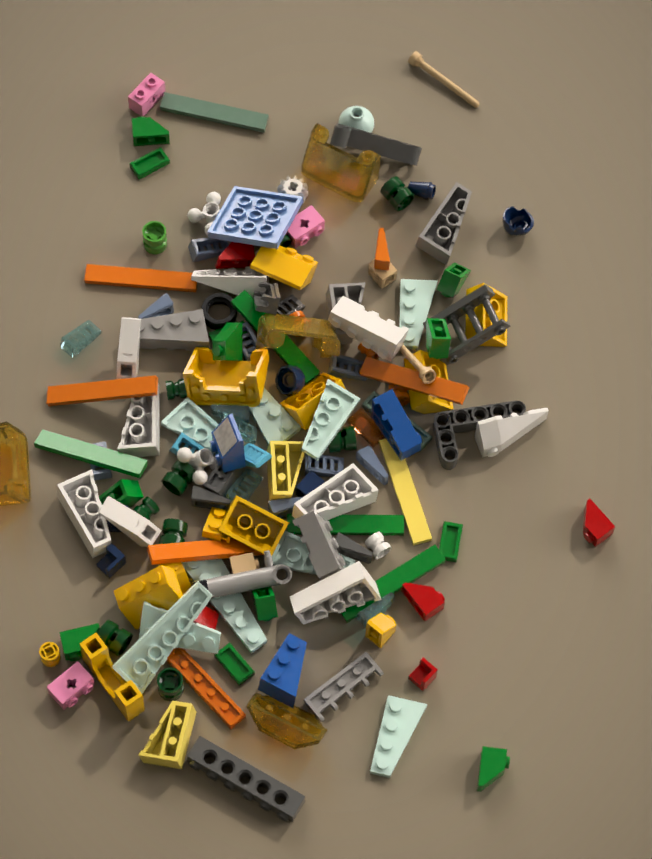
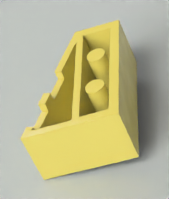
M270 441L266 450L272 456L267 461L269 501L292 497L305 454L301 451L304 442Z
M171 702L159 721V726L149 737L145 748L139 753L143 763L176 769L183 768L197 713L191 703Z

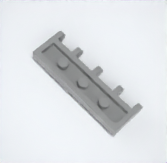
M365 652L307 696L303 702L317 719L322 722L324 717L321 713L331 706L336 711L339 708L335 702L346 694L352 699L354 697L351 692L353 688L361 682L365 687L369 686L370 683L366 678L374 672L379 676H382L384 673L369 654Z

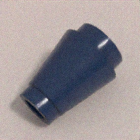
M410 181L408 189L413 194L428 200L434 198L436 185H433L432 182Z

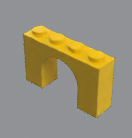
M94 633L81 642L80 649L83 661L129 722L144 712L145 707L142 693L132 680L125 682L112 668L114 664L110 659L108 647L99 635Z

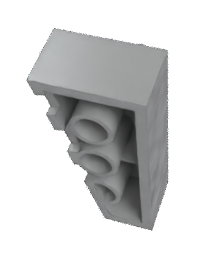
M456 182L418 237L415 246L447 265L472 191Z
M203 309L141 319L139 346L141 349L167 348V350L186 349V351H194L195 347L209 348Z

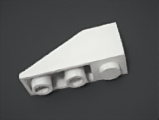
M121 318L116 379L137 377L141 319Z
M110 496L106 498L98 511L101 516L141 547L153 545L162 531L148 519Z

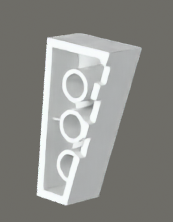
M344 296L331 310L328 321L334 327L340 328L350 338H355L365 348L373 350L380 358L386 359L389 362L392 361L403 346L409 330L405 326L402 328L395 326V321L391 319L387 321L381 319L379 313L373 310L365 311L364 306Z
M158 383L156 396L131 398L125 427L122 430L121 442L118 445L119 452L136 457L160 455V393Z
M353 463L294 503L292 516L297 519L311 511H315L324 520H329L376 502L379 490Z
M89 470L58 484L56 496L90 555L94 558L106 552V548L111 544V537L106 519L98 513L102 504L98 496L93 471Z
M360 561L290 596L294 614L302 624L328 617V613L346 611L345 608L350 606H363L369 600L374 599L375 602L381 600L376 582Z

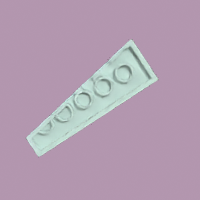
M222 559L181 562L186 574L192 581L230 575ZM241 593L210 599L211 605L251 654L267 643V638Z
M197 581L112 668L127 682L132 680L139 691L143 693L155 677L156 672L166 662L169 654L179 644L182 636L189 630L193 621L197 619L213 595Z

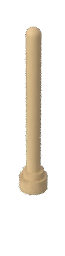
M415 51L408 60L410 65L422 68L473 107H479V101L424 62L420 53Z
M403 345L399 351L419 371V378L426 384L432 383L436 378V372L431 367H425Z

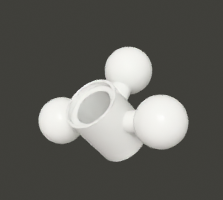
M210 192L207 195V204L203 207V212L193 208L187 214L189 221L192 223L199 222L201 218L206 219L205 233L207 236L210 226L220 211L218 205L221 202V197L217 192Z
M187 447L180 448L177 452V458L180 462H188L197 470L192 476L193 482L197 485L206 483L208 475L204 471V467L209 465L214 470L217 466L212 452L207 448H203L192 454V451Z

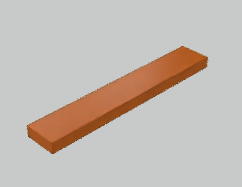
M94 264L86 265L84 281L87 284L195 293L197 288V282L191 280L193 273Z
M370 357L365 358L359 372L363 377L463 405L469 390L468 385L436 377L432 383L426 384L419 378V371Z
M153 375L48 386L46 404L48 406L156 396L158 377Z
M231 538L230 543H226L227 540L221 539V541L204 540L148 545L147 547L151 565L224 559L253 552V556L264 555L234 538Z
M176 647L172 650L166 661L172 668L181 672L186 683L230 729H233L246 717V714L183 648Z

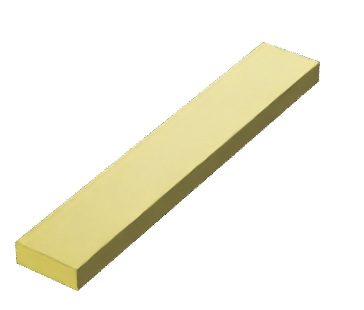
M387 439L379 440V445L413 546L432 541V536L406 460L401 461Z

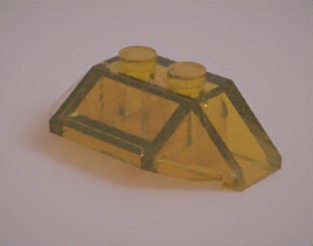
M255 693L246 706L259 731L293 749L317 745L327 732V729L322 726L321 722L314 715L295 705L294 708H291L269 695Z

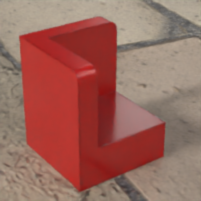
M423 657L417 668L408 676V679L424 691L437 677L438 669Z

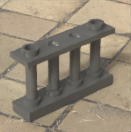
M486 284L431 317L445 319L447 325L451 323L461 342L454 349L450 346L448 359H440L443 363L447 365L456 363L459 360L458 358L494 336L503 334L510 327L508 322L498 319L490 303V299L495 296V293ZM483 304L493 324L484 330L474 312L475 307ZM464 314L468 315L477 333L470 339H467L458 321L459 317Z

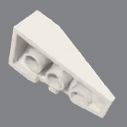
M249 266L245 267L243 271L235 270V268H228V270L220 272L218 269L198 270L193 272L191 280L235 295H239L246 290L253 298L254 291H260L261 293L266 291L265 287H259L258 284L261 282L269 283V276L257 272Z
M548 408L530 410L521 416L517 415V413H512L508 418H502L500 415L478 421L474 438L482 458L496 456L546 420L549 412Z

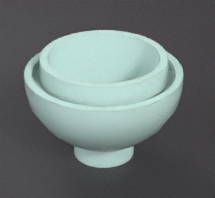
M351 106L341 113L338 124L372 133L374 118L368 109L361 106Z

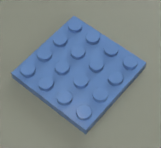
M234 186L207 232L208 238L278 249L303 204V197Z

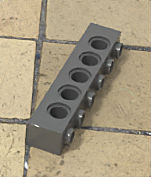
M201 736L198 737L187 755V762L191 768L196 771L202 770L206 772V776L214 781L220 780L227 789L239 791L242 793L241 796L248 801L254 800L258 802L262 809L268 812L272 810L277 813L278 818L285 822L289 820L293 823L305 803V796ZM208 757H213L215 762L207 764L204 760ZM230 767L233 771L230 774H224L222 769ZM247 777L251 781L248 784H242L239 780ZM260 787H265L268 792L262 795L257 790ZM282 797L286 802L278 805L275 803V799Z

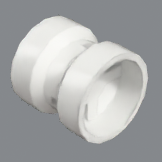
M381 532L374 533L365 541L367 548L373 550V556L376 559L382 558L392 549L388 542H384V536Z

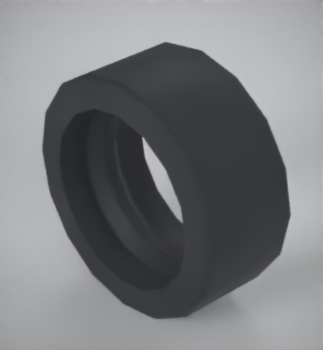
M214 293L204 300L202 309L205 324L210 329L217 330L223 328L226 323H235L237 310L232 306L231 301L233 298L229 295ZM215 304H224L230 308V315L223 320H216L209 316L208 310Z

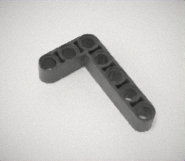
M342 124L335 125L330 144L341 148L348 146L415 166L418 164L422 150L421 147Z
M515 400L437 413L433 421V433L441 466L444 469L451 470L457 465L459 453L454 433L474 431L478 421L494 417L495 413L501 414L502 418H508L513 413L512 411L517 410L520 412L517 415L521 416L526 411L525 404ZM476 416H481L483 419H482V420H478V419H476L475 417H476ZM457 419H463L465 422L460 423ZM438 422H444L446 425H439ZM448 439L450 442L444 443L441 440ZM446 456H451V457H453L454 459H453V460H447L445 457H446Z

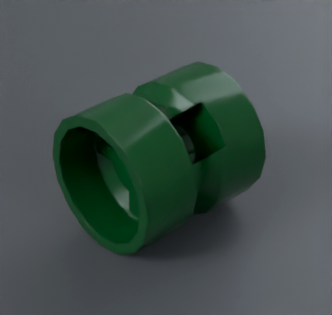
M398 176L389 179L380 190V193L387 200H390V204L397 211L408 207L415 197Z
M346 426L339 430L328 446L329 453L341 452L342 449L345 451L357 450L354 426Z
M177 460L171 467L172 472H167L161 482L171 493L181 496L187 489V484L192 483V476L196 470L189 463H182Z
M165 519L162 526V533L164 535L160 536L159 544L185 542L184 538L187 536L188 524L179 519Z
M110 619L101 626L97 633L105 645L109 646V650L117 656L124 653L133 637L132 633L124 628L119 629V625Z
M170 667L163 669L158 674L157 685L161 698L166 701H176L184 692L181 672Z

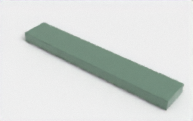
M164 92L160 104L161 111L265 133L269 119L268 114Z

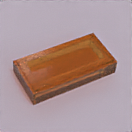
M362 408L347 419V422L354 426L355 430L373 448L379 443V440L385 438L375 421Z

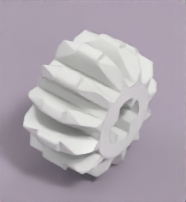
M296 175L293 179L287 176L286 180H281L277 191L282 194L302 196L304 203L305 198L308 196V185L304 183L303 178L297 180Z

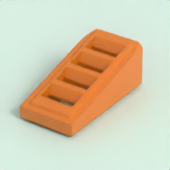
M380 228L378 231L374 268L389 270L390 258L384 228Z

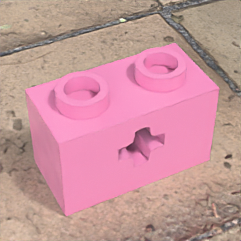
M150 73L128 96L129 108L144 117L163 97L165 82Z
M311 205L295 216L285 235L292 239L291 245L294 248L303 246L309 239L319 236L324 231L325 220Z
M77 661L49 684L47 690L50 696L65 710L67 707H73L78 702L80 696L88 694L94 688L93 685L95 683L94 678Z

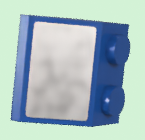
M228 414L211 432L212 441H209L211 451L216 452L215 460L217 466L221 465L223 473L246 467L242 436L233 414Z

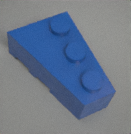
M393 389L372 399L371 417L399 459L402 461L420 451L422 438L413 428Z
M289 633L261 676L258 690L294 708L307 642Z

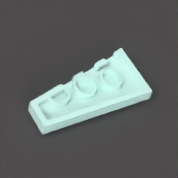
M401 279L399 328L403 326L409 328L403 344L407 349H418L424 330L423 322L427 320L438 280Z
M328 379L301 451L318 461L359 404L360 398Z
M265 388L260 404L256 407H247L268 445L270 441H287L301 430V426Z
M187 397L161 421V426L179 435L184 433L211 451L209 441H212L211 432L219 424Z
M284 531L272 555L273 565L283 564L292 571L316 574L308 556L309 551L306 543H302L299 536ZM342 555L346 564L343 566L344 568L356 562V560Z
M144 601L139 639L168 610L152 606L151 603ZM193 622L176 647L218 654L221 632Z
M388 695L370 774L387 778L391 777L421 716L427 708V704Z

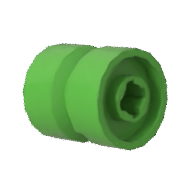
M158 221L146 223L142 230L145 250L154 255L164 252L167 247L166 227Z

